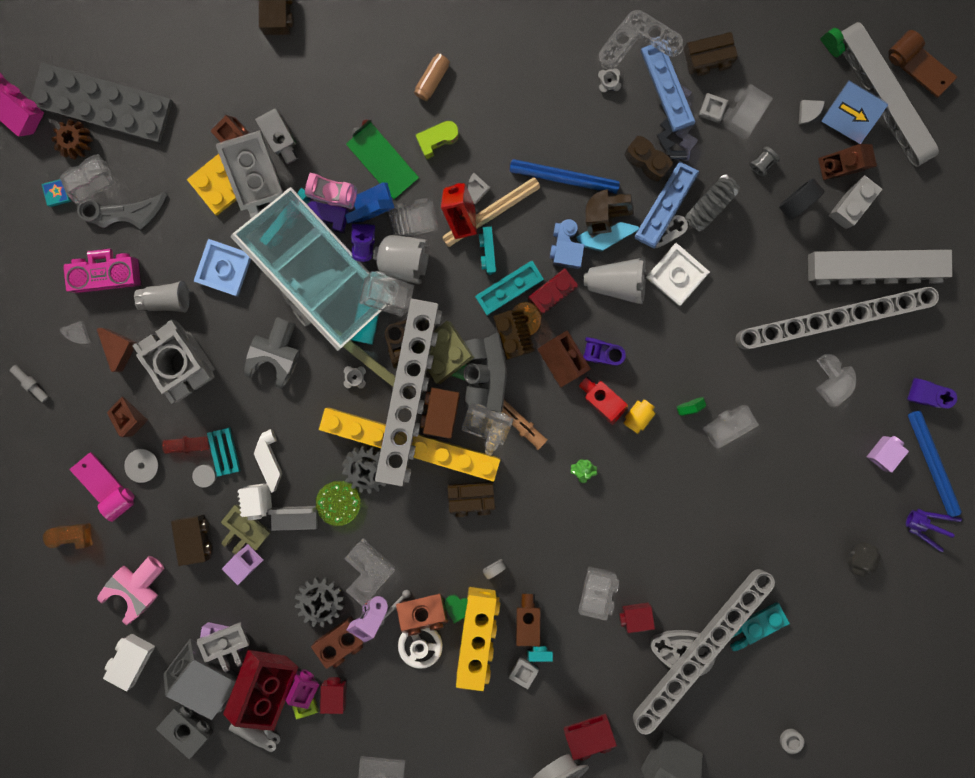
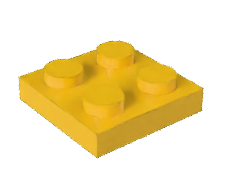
M219 154L187 179L215 215H219L237 200Z

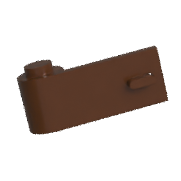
M908 30L889 49V60L893 65L901 67L938 98L957 79V76L923 49L925 40L918 32Z

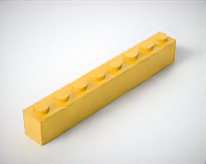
M325 408L319 430L381 448L386 424L336 409ZM404 432L397 433L394 438L397 445L405 444L407 435ZM418 434V437H413L412 446H416L414 458L494 482L500 458Z

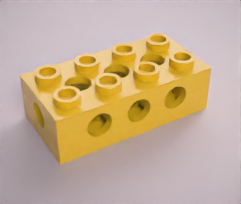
M469 587L468 604L464 618L457 668L456 688L484 691V685L489 684L491 670L490 664L487 663L493 659L494 647L491 638L495 639L497 625L494 615H499L500 597H496L495 590ZM482 613V614H485L486 616L483 617V618H480V617H478L477 615ZM475 637H482V639H480V640H476V639H474V638H475Z

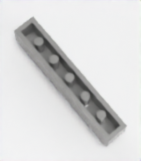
M952 250L829 251L808 254V281H816V285H830V281H839V285H851L853 281H861L862 285L876 284V280H884V284H898V280H906V284L921 283V280H929L930 284L944 283V279L952 277Z

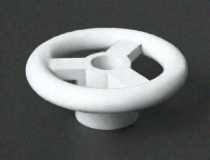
M430 628L421 629L430 633L436 643H427L420 638L419 634L411 636L413 642L410 647V656L405 651V641L408 633L402 632L398 641V651L400 657L407 665L419 669L427 668L439 659L443 644L436 630L430 631ZM422 644L424 649L418 650L416 645ZM428 650L435 651L430 659L423 662L415 661L416 658H424Z

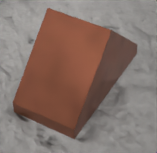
M98 328L97 332L111 372H122L134 350L132 345L137 342L110 329Z
M121 397L107 412L118 435L122 438L134 436L148 421L124 397Z

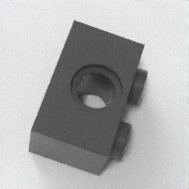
M180 703L156 728L161 735L188 759L197 752L213 733L206 721L199 720L194 715L193 710ZM182 725L188 726L190 733L185 732Z

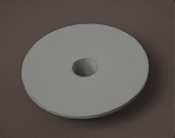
M134 450L125 460V472L135 482L144 483L150 481L158 471L157 458L148 450Z

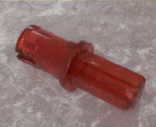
M183 436L182 439H165L162 443L165 454L175 452L188 454L189 451L208 450L210 446L208 437L188 438Z

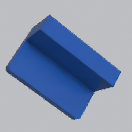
M383 182L357 194L354 204L355 210L345 214L347 223H363L394 209L388 183Z

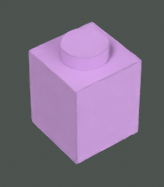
M883 436L867 455V458L883 471L892 473L909 451L903 447L904 442L899 438Z
M247 544L232 557L222 570L238 585L256 569L263 559Z

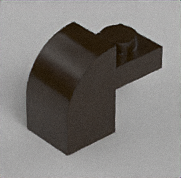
M607 189L593 195L588 201L585 211L589 235L611 233V217L634 215L631 194H619L610 197Z

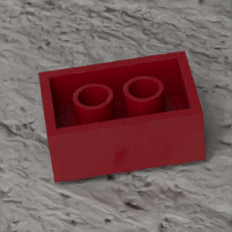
M248 650L223 715L234 727L274 731L298 666L284 655Z

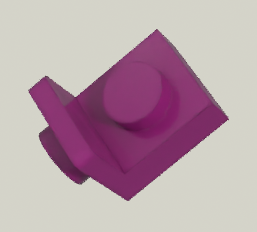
M301 670L297 671L294 678L295 681L285 701L290 706L308 709L319 684L315 680L313 673Z

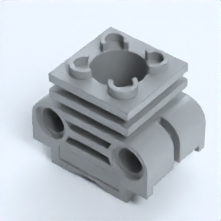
M170 320L166 325L155 331L158 336L151 334L139 343L132 345L138 353L136 354L137 358L150 374L161 394H165L171 404H176L194 392V390L215 378L212 372L215 370L214 366L192 333L186 332L177 321ZM179 351L184 358V365L182 370L176 374L172 369L171 360L174 354Z

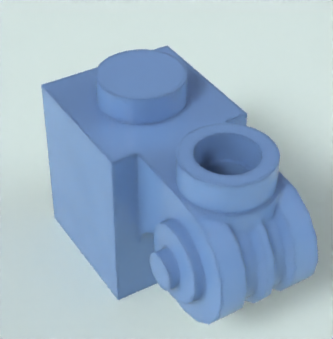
M571 219L564 220L562 223H555L553 236L557 237L556 246H551L549 258L553 259V265L579 269L581 267L584 244L574 243L570 240L578 229L576 222Z

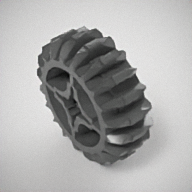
M727 174L722 175L686 214L685 219L689 222V225L697 231L705 229L738 194L740 186Z

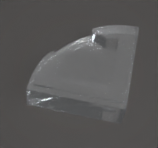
M83 321L60 328L63 336L72 342L79 344L91 343Z

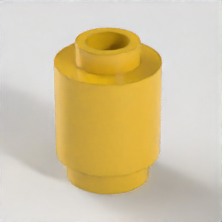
M637 400L625 416L626 420L623 424L638 434L640 430L643 431L656 414L652 411L655 407L646 400L642 402Z

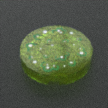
M333 481L326 484L319 491L316 497V509L319 516L326 523L342 526L350 523L358 515L361 508V499L358 490L351 488L352 484L345 481Z

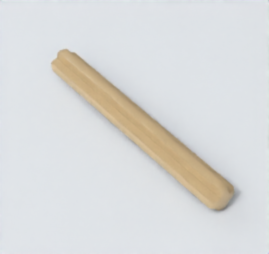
M532 178L476 214V228H480L540 188L537 179ZM452 231L442 237L448 247L463 239H455Z

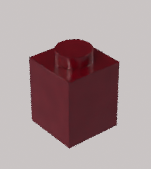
M649 602L622 606L623 613H619L621 627H625L627 633L655 629L652 607Z
M330 677L324 680L321 685L320 714L344 713L346 709L347 681H341L339 677Z

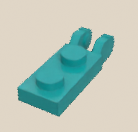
M774 603L751 615L733 636L735 637L741 632L744 635L743 638L731 644L732 651H738L748 644L751 645L790 624L780 604Z

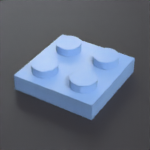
M208 239L194 282L238 297L251 258L242 250Z

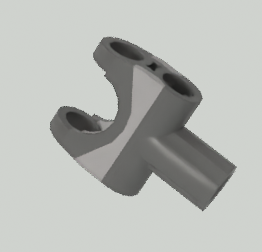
M276 317L269 339L258 335L254 337L246 358L244 375L246 377L252 378L256 369L261 364L270 362L275 366L277 372L276 387L279 389L285 387L299 357V350L288 346L295 323Z

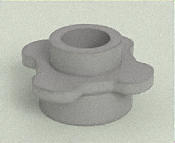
M618 69L599 71L598 78H600L601 83L599 89L601 92L620 90V71Z
M362 366L358 368L345 367L344 386L346 388H351L352 386L364 388L366 385L364 381L366 369Z

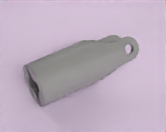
M232 724L228 729L269 752L275 751L276 745L281 740L278 734L270 730L234 727Z

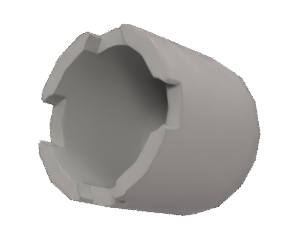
M399 235L385 237L379 247H375L373 259L377 260L379 272L388 278L421 284L422 281L419 277L420 275L425 276L429 254L425 253V247L429 246V241Z

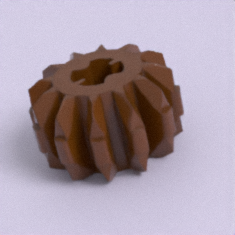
M68 120L67 124L59 122L60 129H53L57 135L51 138L56 143L54 149L58 152L60 151V155L65 158L69 156L71 159H76L77 155L85 157L84 150H91L87 143L93 142L92 138L88 136L91 133L90 130L84 128V124L81 122L75 123L73 120Z

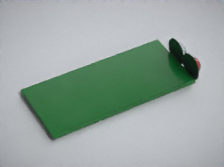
M365 119L362 121V128L356 127L353 129V138L346 145L380 184L383 182L388 183L391 197L395 200L417 181L419 177L371 123L372 120Z

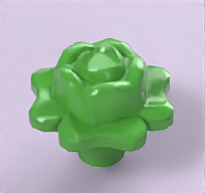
M581 459L576 464L571 465L570 473L576 475L579 482L586 483L587 479L597 475V467L592 465L589 460Z

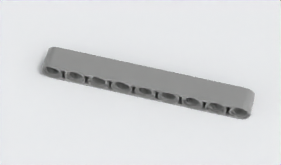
M924 287L739 331L735 337V342L743 350L753 349L935 306L939 300V294L932 287ZM922 293L927 296L926 303L921 300ZM900 298H903L905 301L904 309L899 305ZM878 303H881L883 306L882 314L877 311ZM856 308L861 310L862 316L860 319H857L854 315ZM834 313H837L840 317L838 324H835L832 320ZM812 318H815L818 322L816 329L810 326ZM790 323H793L796 327L794 335L788 332V325ZM768 328H771L774 332L772 340H769L765 335ZM746 333L752 336V343L750 345L745 344L743 341Z
M761 569L751 572L635 710L633 722L641 734H651L773 590L775 580L771 574ZM763 575L766 576V583L763 586H758V578ZM751 593V601L744 604L742 601L743 596ZM731 611H737L736 619L728 621V614ZM721 628L723 630L721 637L713 638V632ZM707 646L708 652L703 656L698 655L699 648ZM693 664V670L691 672H683V668L685 665ZM671 682H679L676 690L668 689ZM658 699H663V706L655 708L654 702ZM642 717L650 718L646 725L639 724V720Z

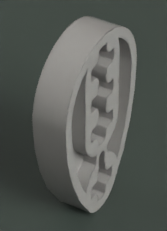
M689 630L665 631L651 638L650 648L664 664L672 668L681 657L677 649H682L685 646L687 650L700 633ZM663 640L664 644L671 648L662 647L661 650H658L655 643H660ZM702 646L699 648L698 654L703 655L704 652L707 653L708 647ZM715 659L710 663V665L705 669V671L700 676L710 671V669L714 665ZM693 664L685 665L683 668V672H691L693 670Z

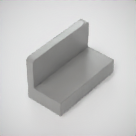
M317 506L272 507L268 509V515H271L272 531L318 528Z

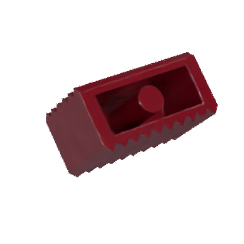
M564 268L531 294L528 299L537 311L544 315L552 306H555L566 295L572 293L577 288V283Z

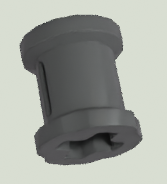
M767 146L762 149L763 153L749 164L751 169L761 177L767 174L766 171L774 163L780 161L778 154Z

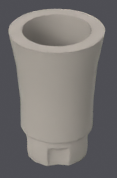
M184 281L150 286L135 290L134 293L135 306L138 310L187 312L189 308V291Z

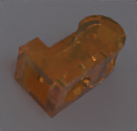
M90 523L75 524L48 529L43 535V542L49 548H55L66 543H75V549L92 546Z

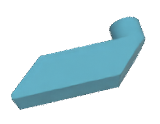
M619 222L612 226L611 233L598 234L592 238L589 232L586 231L576 238L580 244H584L585 248L602 252L637 232L639 227Z

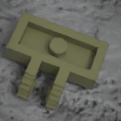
M237 504L233 506L221 521L230 530L221 543L224 547L231 543L235 535L242 539L232 551L234 555L246 543L255 551L258 550L271 533L259 521L248 520L247 517H242L240 515L242 513L240 511L241 507Z

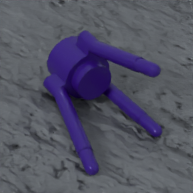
M917 509V511L912 510L905 524L906 527H909L908 531L916 534L938 551L943 552L944 549L921 531L926 532L928 529H931L951 538H954L955 535L930 524L931 520L927 517L961 522L962 518L925 512L921 509Z

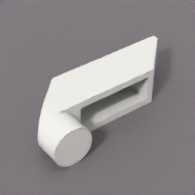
M272 429L261 434L254 451V456L271 493L276 491L282 476V470L270 444L277 441Z

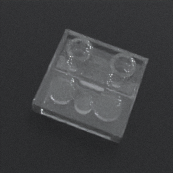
M470 403L461 430L486 439L485 453L492 455L497 450L499 444L504 445L514 419L505 413L494 412L483 405Z

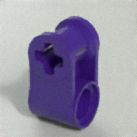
M352 224V258L359 262L369 261L372 259L375 242V225Z
M585 337L587 343L583 357L586 361L610 366H617L624 362L626 353L621 346ZM593 345H594V346H595V347H594V352H593V355H591L592 348H593ZM613 349L618 350L621 354L618 362H613L609 359V352Z
M913 378L907 400L936 408H951L957 402V394L950 388ZM941 395H942L943 397H946L945 401H943L942 399H940V396H941Z

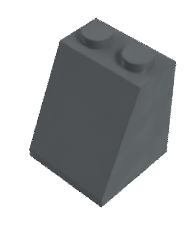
M190 638L163 673L165 696L212 720L217 713L219 714L223 710L238 676L231 668L229 671L224 672L218 658L204 662L197 642Z
M663 730L643 763L641 771L644 778H701L703 754Z

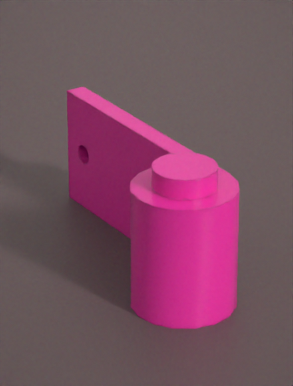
M92 452L69 469L99 502L98 510L108 521L113 522L134 505V494L128 488H124Z

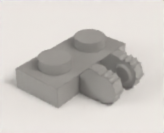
M241 622L197 639V645L204 662L218 658L224 672L230 670L226 654L232 653L235 664L242 666L243 659L239 649L249 646L250 643Z

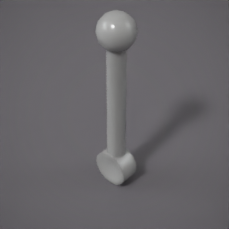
M404 590L402 596L387 610L380 626L384 624L385 618L396 608V604L411 596L409 590Z

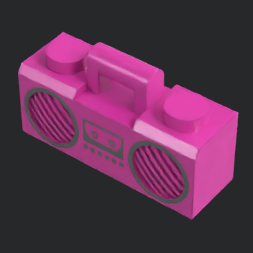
M112 249L88 251V262L85 259H72L71 264H64L67 292L82 293L141 286L138 259L130 257L128 253L116 254V258L113 259ZM106 258V262L96 263V259Z

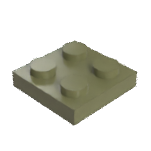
M448 320L434 330V333H438L436 346H431L430 355H433V363L431 369L427 368L436 384L444 382L474 358L453 324ZM418 343L413 348L417 354H420L425 350V345Z

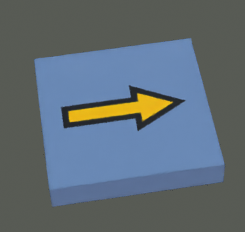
M848 80L823 117L822 122L861 144L887 108L888 103Z

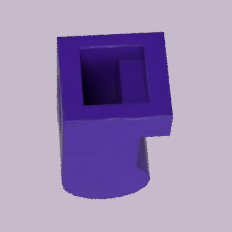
M316 201L307 203L324 223L332 224V229L335 232L344 234L347 223L345 214L349 213L346 208Z

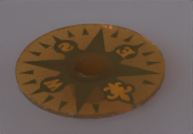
M528 302L519 303L513 310H523L524 318H526L525 322L527 323L526 326L529 327L528 331H530L529 335H532L538 331L541 325V314L535 305Z

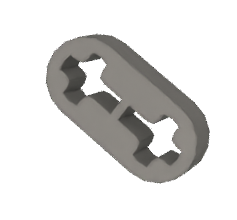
M676 215L673 217L665 231L666 235L660 239L661 243L658 242L656 248L666 245L686 232L688 223L683 216ZM673 221L682 223L680 232L677 229L669 231V228L674 225Z

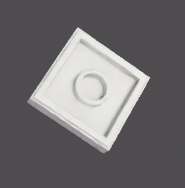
M675 243L646 278L673 302L681 306L710 271Z

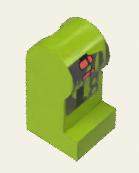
M452 121L442 122L416 134V139L426 160L434 156V149L444 144H454L459 137L458 127Z

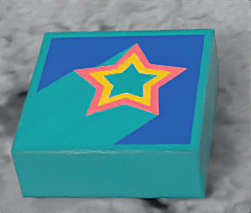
M65 179L42 184L47 206L53 207L72 202Z

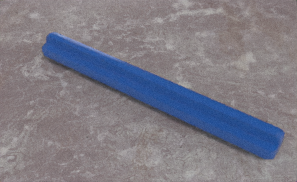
M515 159L510 163V172L599 191L608 189L609 193L614 194L618 192L620 186L619 181Z
M911 412L908 414V418L947 514L951 517L958 516L962 513L922 412Z

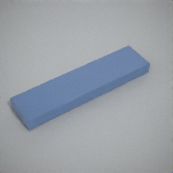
M663 41L641 48V54L672 131L676 132L694 125V117Z
M682 162L677 164L635 235L636 240L654 249L656 248L698 177V170Z

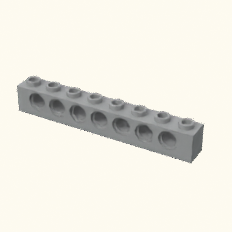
M411 298L375 477L376 482L403 487L405 482L409 483L411 469L408 468L409 459H414L416 446H412L414 436L418 437L420 423H416L418 414L423 413L425 403L424 400H421L422 391L427 392L429 378L425 377L427 368L431 369L433 363V355H430L431 346H436L438 333H434L435 325L440 324L442 311L439 310L438 303ZM422 320L427 321L430 324L429 328L426 331L418 330L416 328L418 322ZM415 343H422L425 345V350L420 354H416L412 351V347ZM412 365H418L421 371L417 376H410L408 368ZM408 387L416 390V395L412 399H406L403 396L404 390ZM402 410H409L412 413V417L408 422L399 420V413ZM399 432H404L407 435V441L403 445H397L394 441L395 435ZM394 455L402 457L403 463L399 468H393L390 465V459Z

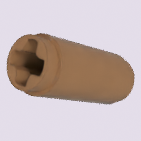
M436 54L415 87L414 94L424 101H428L449 67L450 61L441 54Z

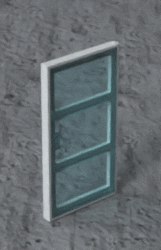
M291 187L231 235V238L337 351L394 300L364 265L352 258L351 251Z

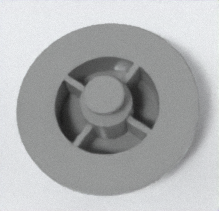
M566 754L544 767L533 778H580L589 769V766H577L572 756Z

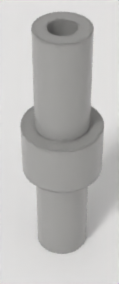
M14 365L9 370L21 382V386L27 392L30 391L42 403L49 398L37 385L38 382L32 376L28 377L17 365Z

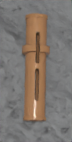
M504 400V408L499 413L520 432L519 435L521 437L524 436L539 450L548 439L533 427L534 424L532 422L529 423Z

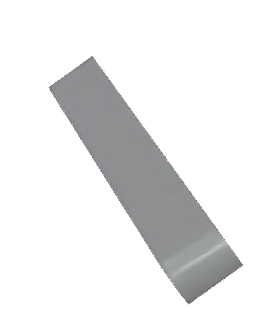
M856 22L841 31L844 36L843 43L845 44L844 56L865 90L888 103L881 116L911 164L919 167L939 154L937 144L864 26Z

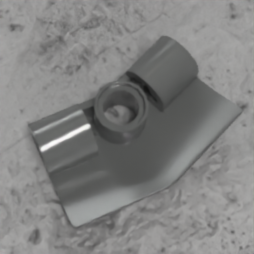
M496 332L484 339L464 341L474 356L464 369V378L469 383L466 388L464 407L502 412L507 368L500 334Z

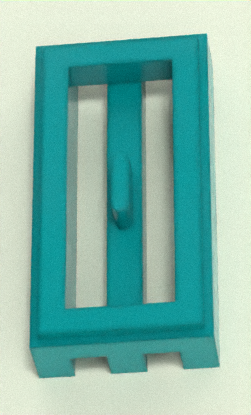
M231 428L207 433L217 477L241 471ZM222 434H226L233 463L232 469H230ZM215 436H217V439H218V444H219V448H220V452H221V456H222V460H223V464H224V469H225V470L222 469V465H221V461H220V457H219V453H218V449H217V444H216Z

